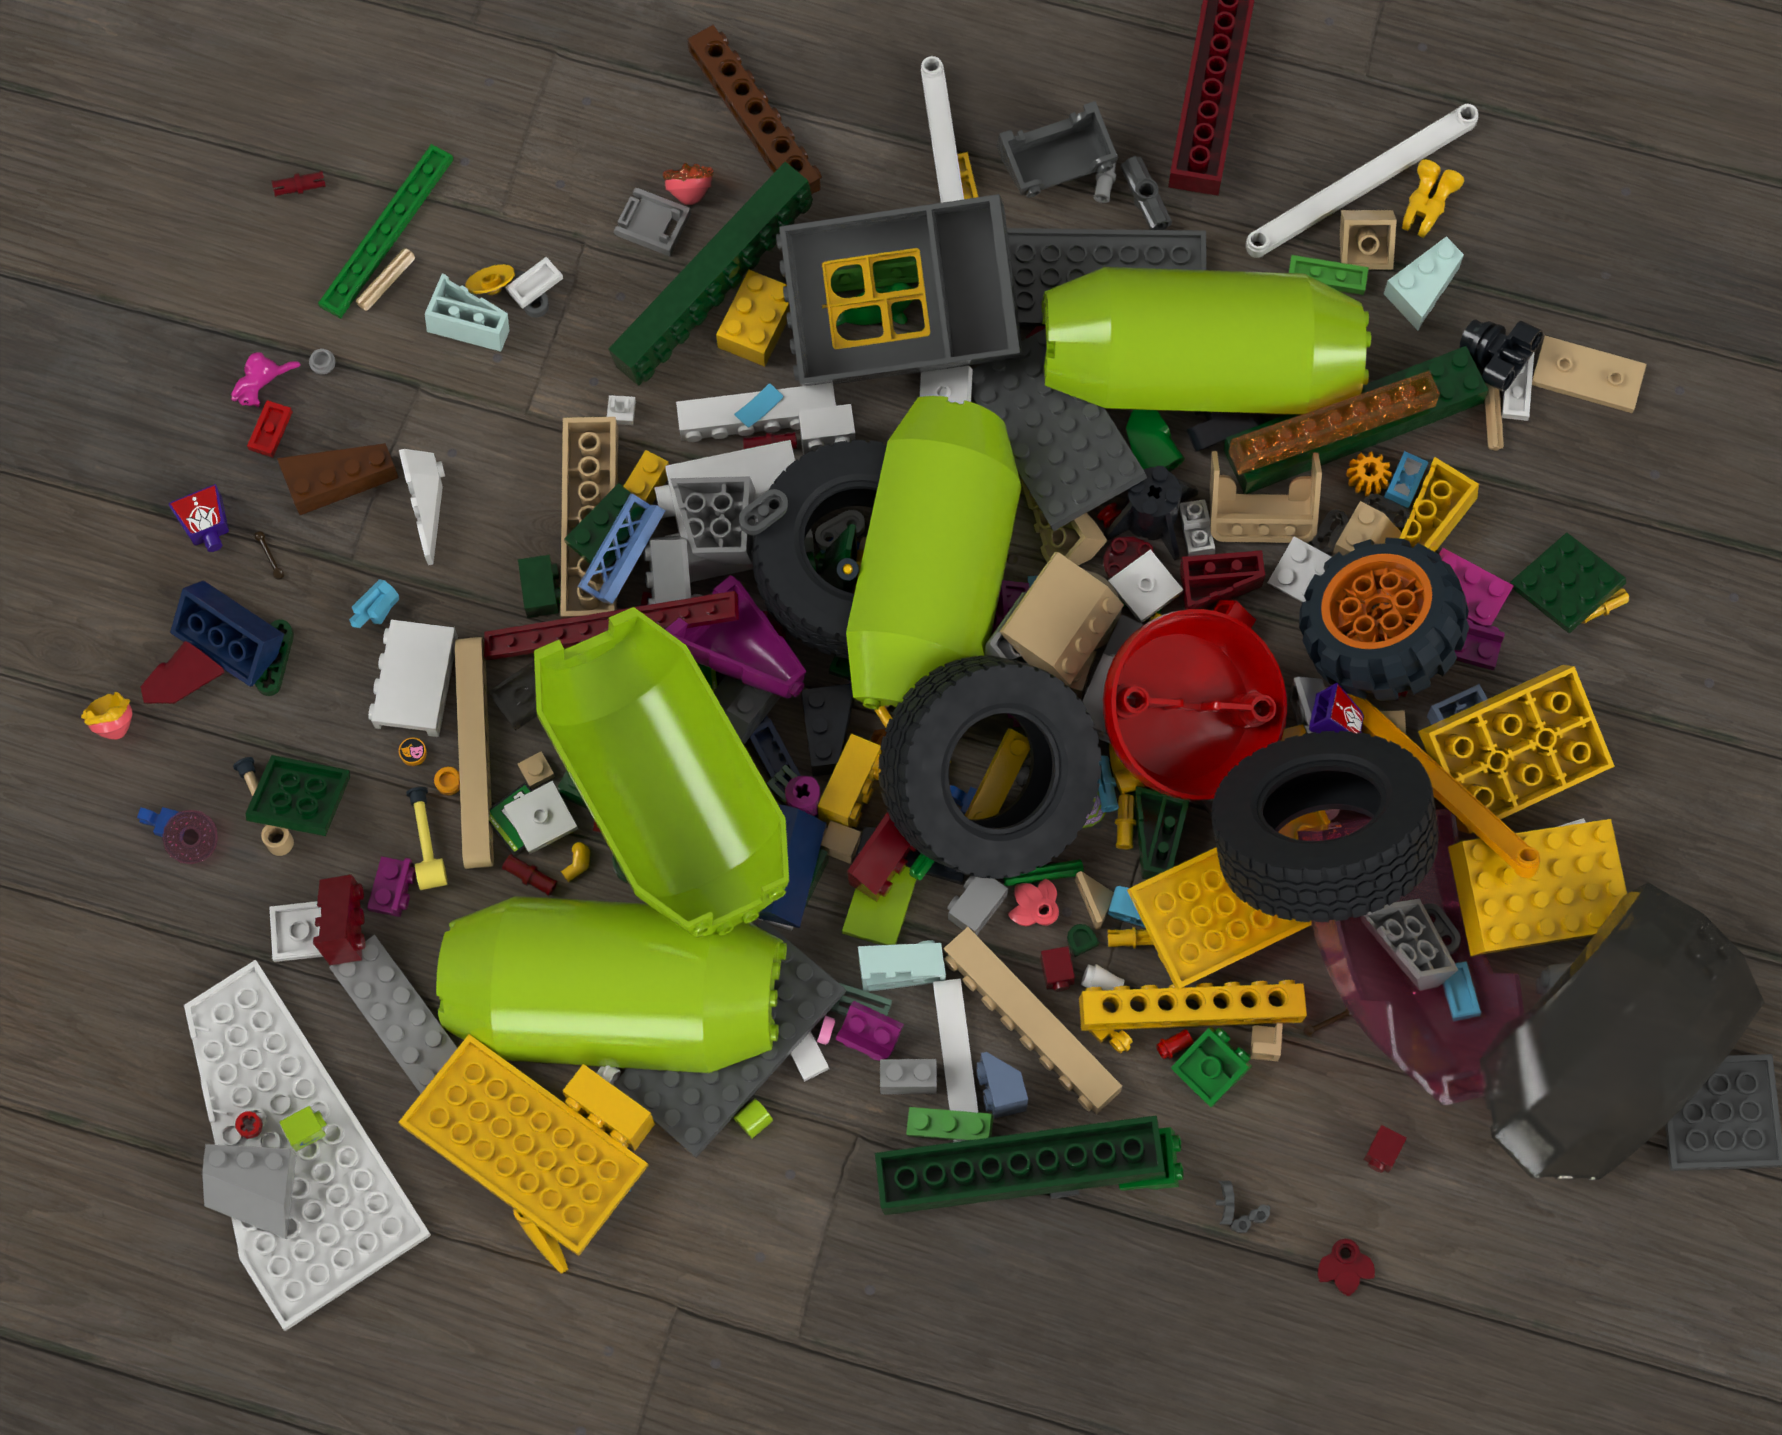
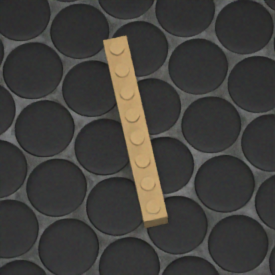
M969 927L964 929L943 949L945 964L952 971L958 970L964 976L962 980L971 991L977 990L983 996L981 1000L985 1006L991 1011L995 1009L1002 1016L1000 1019L1010 1031L1015 1029L1019 1033L1021 1043L1029 1051L1034 1049L1041 1056L1039 1058L1041 1064L1049 1071L1053 1069L1060 1076L1058 1080L1062 1086L1068 1091L1073 1090L1079 1096V1103L1087 1111L1092 1109L1098 1114L1121 1092L1122 1085Z

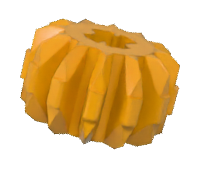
M1372 451L1368 453V457H1365L1362 453L1358 454L1357 460L1352 459L1350 461V468L1346 472V476L1350 478L1348 481L1349 486H1356V494L1360 493L1361 490L1365 491L1366 498L1369 497L1371 491L1378 496L1381 489H1387L1389 485L1388 480H1391L1392 472L1388 471L1390 468L1389 462L1382 463V455L1374 458Z

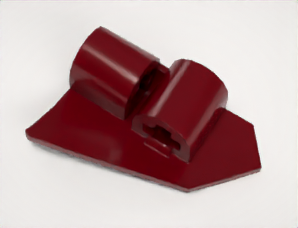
M184 641L168 662L159 664L140 686L143 701L145 704H175L224 674L225 671L198 648Z

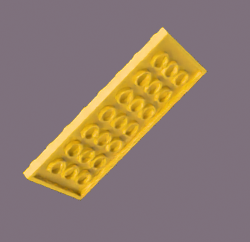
M1325 810L1298 817L1278 831V833L1284 836L1305 841H1323L1338 838ZM1217 847L1127 889L1177 989L1185 987L1317 923L1315 921L1299 922L1295 919L1286 920L1278 918L1277 915L1273 917L1262 913L1261 909H1254L1247 902L1244 903L1226 883L1220 868Z
M468 1034L399 1121L400 1126L578 1256L648 1167V1163L470 1034Z

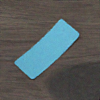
M768 384L734 415L745 426L751 427L766 415L783 398V395L774 386Z

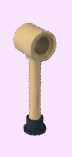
M245 757L238 760L233 765V768L239 772L241 778L245 779L253 796L259 784L253 765L255 761L253 757ZM266 825L263 828L261 837L270 853L276 856H283L291 851L294 839L288 829ZM276 835H284L280 842L272 843V839Z

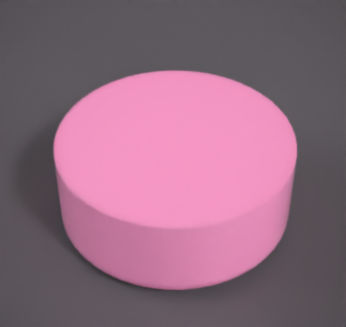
M824 1017L817 1039L818 1043L824 1045L829 1043L835 1018Z

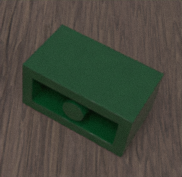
M550 554L518 559L524 609L527 618L559 613L558 604H561V589L555 588L554 580L559 579L557 563L552 564Z

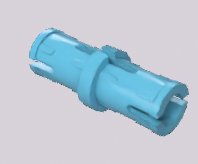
M1101 756V761H1099V765H1101V779H1098L1101 809L1103 812H1113L1119 808L1114 789L1116 781L1111 775L1109 757Z

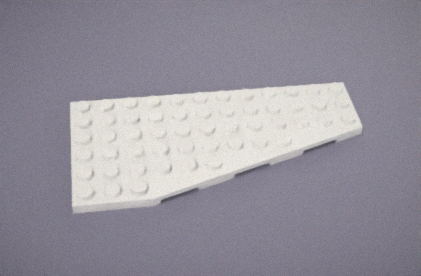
M254 960L186 1003L184 1008L191 1039L193 1040L215 1145L287 1148L296 1154L287 1239L232 1218L239 1250V1259L279 1324L286 1331L430 1237L431 1234L258 962ZM310 1105L314 1112L320 1110L327 1123L323 1127L326 1136L296 1152L287 1139L279 1121ZM246 1111L257 1114L263 1123L261 1133L253 1139L242 1137L235 1128L237 1117ZM249 1119L245 1120V1127L242 1130L248 1129L252 1131L254 1129L253 1123L256 1120L253 1119L252 1122Z

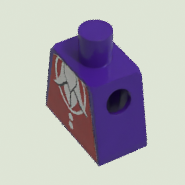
M216 484L169 503L175 517L194 545L205 543L208 552H215L222 548L223 545L219 536L228 533L229 528L223 499Z
M1335 683L1316 694L1309 730L1316 732V734L1321 733V731L1363 733L1361 728L1364 715L1342 687Z

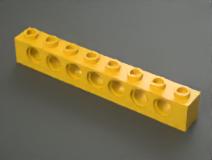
M1283 980L1278 982L1279 984L1268 985L1267 981H1255L1251 985L1240 986V982H1228L1224 986L1213 987L1212 983H1200L1196 987H1182L1180 989L1175 988L1174 984L1169 985V988L1158 989L1157 985H1145L1141 989L1130 990L1129 986H1117L1113 990L1103 991L1102 987L1086 988V991H1082L1079 997L1081 1031L1302 1023L1307 1016L1304 983L1295 984L1294 980ZM1269 996L1279 998L1281 1006L1275 1007L1271 1005ZM1241 998H1250L1253 1001L1254 1007H1245L1241 1002ZM1213 999H1223L1226 1003V1008L1220 1009L1216 1007ZM1186 1000H1195L1199 1005V1009H1190L1186 1005ZM1158 1001H1168L1171 1005V1010H1162L1158 1005ZM1130 1002H1140L1144 1010L1141 1012L1134 1011L1131 1008ZM1103 1003H1113L1116 1007V1012L1109 1013L1105 1011Z

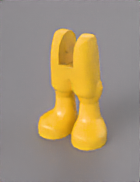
M1421 160L1417 167L1420 178L1419 187L1409 197V205L1402 224V229L1409 231L1416 215L1424 218L1418 232V236L1422 238L1427 235L1439 215L1444 212L1446 198L1450 193L1459 190L1464 183V177L1454 170H1445L1434 196L1429 199V193L1441 173L1440 167L1430 160Z

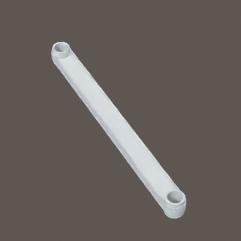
M930 56L922 62L921 75L941 203L963 200L964 195L944 67L939 58Z
M1471 104L1460 106L1453 112L1253 231L1246 240L1248 254L1254 258L1264 256L1332 213L1472 130L1478 121L1477 108ZM1462 116H1467L1470 120L1464 119ZM1253 242H1260V243L1263 244V245H1262V246H1255V245L1252 244V243H1253Z

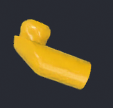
M577 842L572 846V864L561 871L567 882L579 876L589 867L591 852L589 847L582 842Z

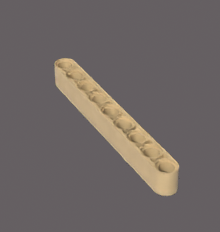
M483 637L455 639L463 863L465 869L493 867V827L489 823V820H491L489 809L492 808L484 639Z

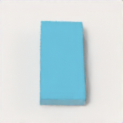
M1467 961L1455 963L1458 971L1442 983L1453 1022L1481 1015Z

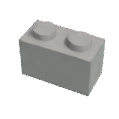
M970 876L964 885L966 889L960 897L956 895L948 905L947 909L950 910L948 912V920L962 930L969 927L978 935L1007 897L1008 888L994 878Z
M881 1059L880 1093L936 1094V1059Z

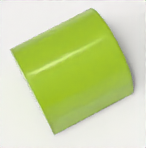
M753 1099L733 1117L751 1139L773 1122L771 1115L756 1099Z

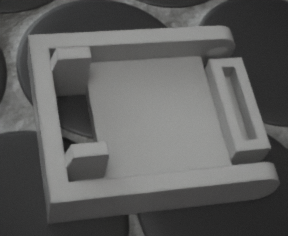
M635 188L633 196L636 198L630 196L618 220L619 226H616L613 231L614 234L620 238L671 256L691 216V209L650 192ZM673 219L675 221H678V223L671 237L669 238V236L666 235L665 232L671 220Z

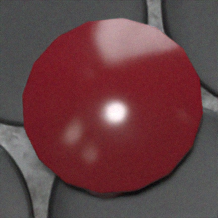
M1136 537L1115 538L1107 547L1103 557L1107 576L1111 579L1149 550L1153 552L1152 545Z

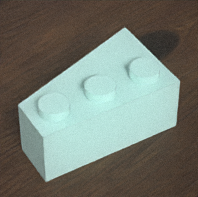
M1446 236L1387 281L1384 295L1419 330L1423 321L1458 271L1464 254Z
M442 273L425 312L427 332L501 352L509 333L508 313L482 297L480 299L469 293L466 287L456 285L449 280L448 276Z
M927 940L918 944L858 946L863 991L886 990L946 980L941 943Z

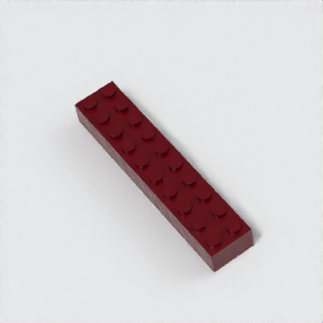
M1203 0L1170 171L1169 188L1219 196L1255 0Z

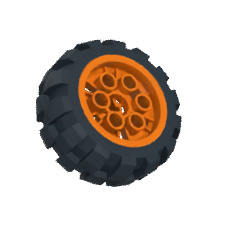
M1386 537L1383 544H1374L1371 539L1353 544L1355 550L1344 556L1340 552L1335 554L1324 563L1323 568L1325 572L1321 576L1314 574L1304 594L1306 602H1302L1299 612V628L1303 635V644L1317 672L1329 684L1334 685L1338 683L1347 694L1366 699L1368 694H1374L1375 698L1379 701L1399 699L1398 693L1412 690L1414 695L1430 687V679L1437 673L1443 677L1457 659L1454 650L1461 651L1465 644L1469 630L1466 620L1469 615V609L1460 581L1450 564L1442 561L1438 553L1419 543L1412 548L1410 542L1405 539ZM1380 603L1379 606H1377V607H1375L1374 609H1372V607H1373L1374 605ZM1406 620L1414 621V623L1411 625ZM1353 629L1345 636L1346 631Z

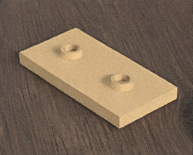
M1544 336L1532 378V385L1633 413L1646 364Z

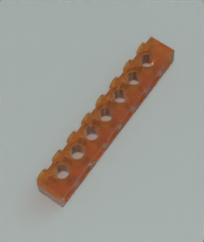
M1426 371L1231 439L1229 454L1238 475L1435 407L1440 392L1430 371Z

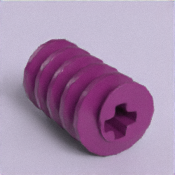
M797 776L791 779L785 788L786 806L798 808L812 816L817 815L820 801V787L817 781L812 776Z

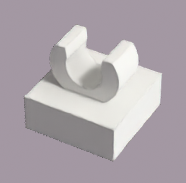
M609 395L607 417H616L617 424L633 425L636 405L635 397Z

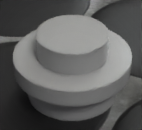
M317 349L309 358L310 368L317 374H327L335 367V357L329 350Z

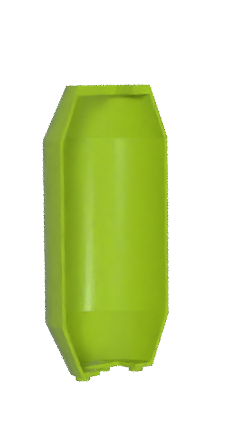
M1103 267L1044 292L1042 297V324L1046 325L1045 386L1103 408L1306 415L1361 396L1363 385L1368 384L1369 372L1368 369H1365L1366 347L1369 348L1371 345V332L1366 331L1369 322L1368 311H1364L1359 301L1304 273Z
M944 396L918 397L888 440L846 630L853 698L863 702V706L866 708L879 709L880 706L888 705L897 707L899 702H903L902 698L909 689L915 688L914 684L924 676H929V672L940 666L945 667L944 664L973 656H985L986 643L991 638L1021 492V483L1004 421L994 412L966 400L963 401V404L950 402L948 397Z
M632 607L609 617L608 631L567 649H564L560 640H557L534 650L537 717L631 888L639 899L690 934L698 937L714 933L725 935L732 931L735 925L743 921L745 924L750 923L759 917L760 911L786 894L785 888L789 883L786 818L687 645L639 610Z
M514 896L451 921L449 923L450 931L445 932L443 936L436 982V996H439L440 999L438 1016L441 1026L444 1030L463 1040L470 1034L504 1060L571 1065L584 1064L587 1066L603 1067L608 1065L618 1068L711 1073L772 1050L773 1041L778 1040L779 1027L778 1024H775L771 1012L772 1007L777 1006L778 992L774 990L775 979L779 980L781 960L786 959L787 944L783 943V940L752 923L745 924L743 921L735 925L734 929L725 935L714 933L696 937L645 903Z

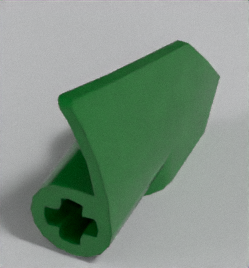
M1132 410L1126 426V432L1132 453L1142 469L1163 466L1170 472L1180 466L1185 458L1170 438V430L1157 410Z

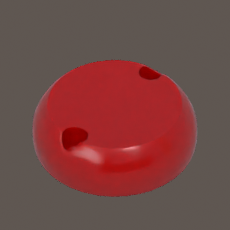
M1187 609L1170 612L1153 619L1131 634L1122 644L1107 673L1103 693V716L1113 749L1126 769L1136 779L1147 787L1174 798L1186 800L1213 799L1219 784L1225 776H1228V772L1235 765L1238 766L1239 762L1245 757L1252 756L1253 752L1262 747L1266 748L1271 743L1281 741L1286 725L1287 695L1284 680L1273 653L1251 628L1232 616L1218 611Z

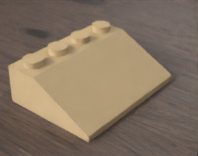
M1054 552L1006 621L1000 633L1029 665L1047 671L1066 685H1070L1124 604L1104 583L1059 552Z

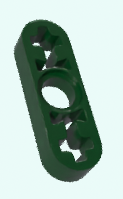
M276 620L270 624L279 631L281 628H284L287 634H284L279 653L282 654L281 660L276 664L269 665L255 683L258 691L264 696L277 694L282 685L294 637L291 625L285 620ZM268 670H271V679L274 684H269L268 688H265L262 681L268 680Z

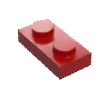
M267 400L248 442V449L273 458L293 413L292 409Z

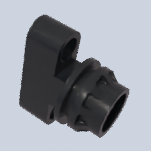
M1473 320L1465 329L1459 348L1467 346L1474 362L1478 363L1480 367L1485 368L1482 378L1486 384L1505 392L1539 346L1543 337V331L1528 323L1519 321L1511 333L1506 336V329L1500 324L1496 325L1491 321L1480 322Z
M1195 411L1196 415L1205 413L1208 421L1187 429V433L1195 452H1198L1225 440L1229 436L1265 422L1261 413Z

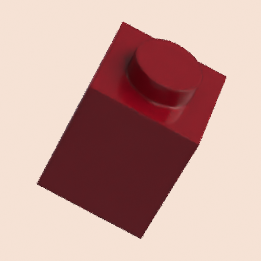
M1069 947L1041 951L1040 960L1046 990L1053 989L1055 992L1069 989L1070 985H1074L1075 976Z
M1381 1125L1363 1160L1368 1162V1166L1371 1169L1380 1173L1384 1171L1389 1173L1407 1137Z

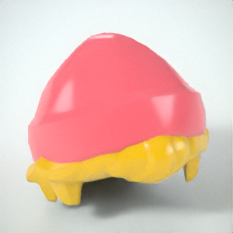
M114 692V695L107 694L90 703L83 711L81 718L85 719L84 723L88 725L92 732L104 738L117 740L127 733L133 711L129 704L130 700L123 698L120 693Z

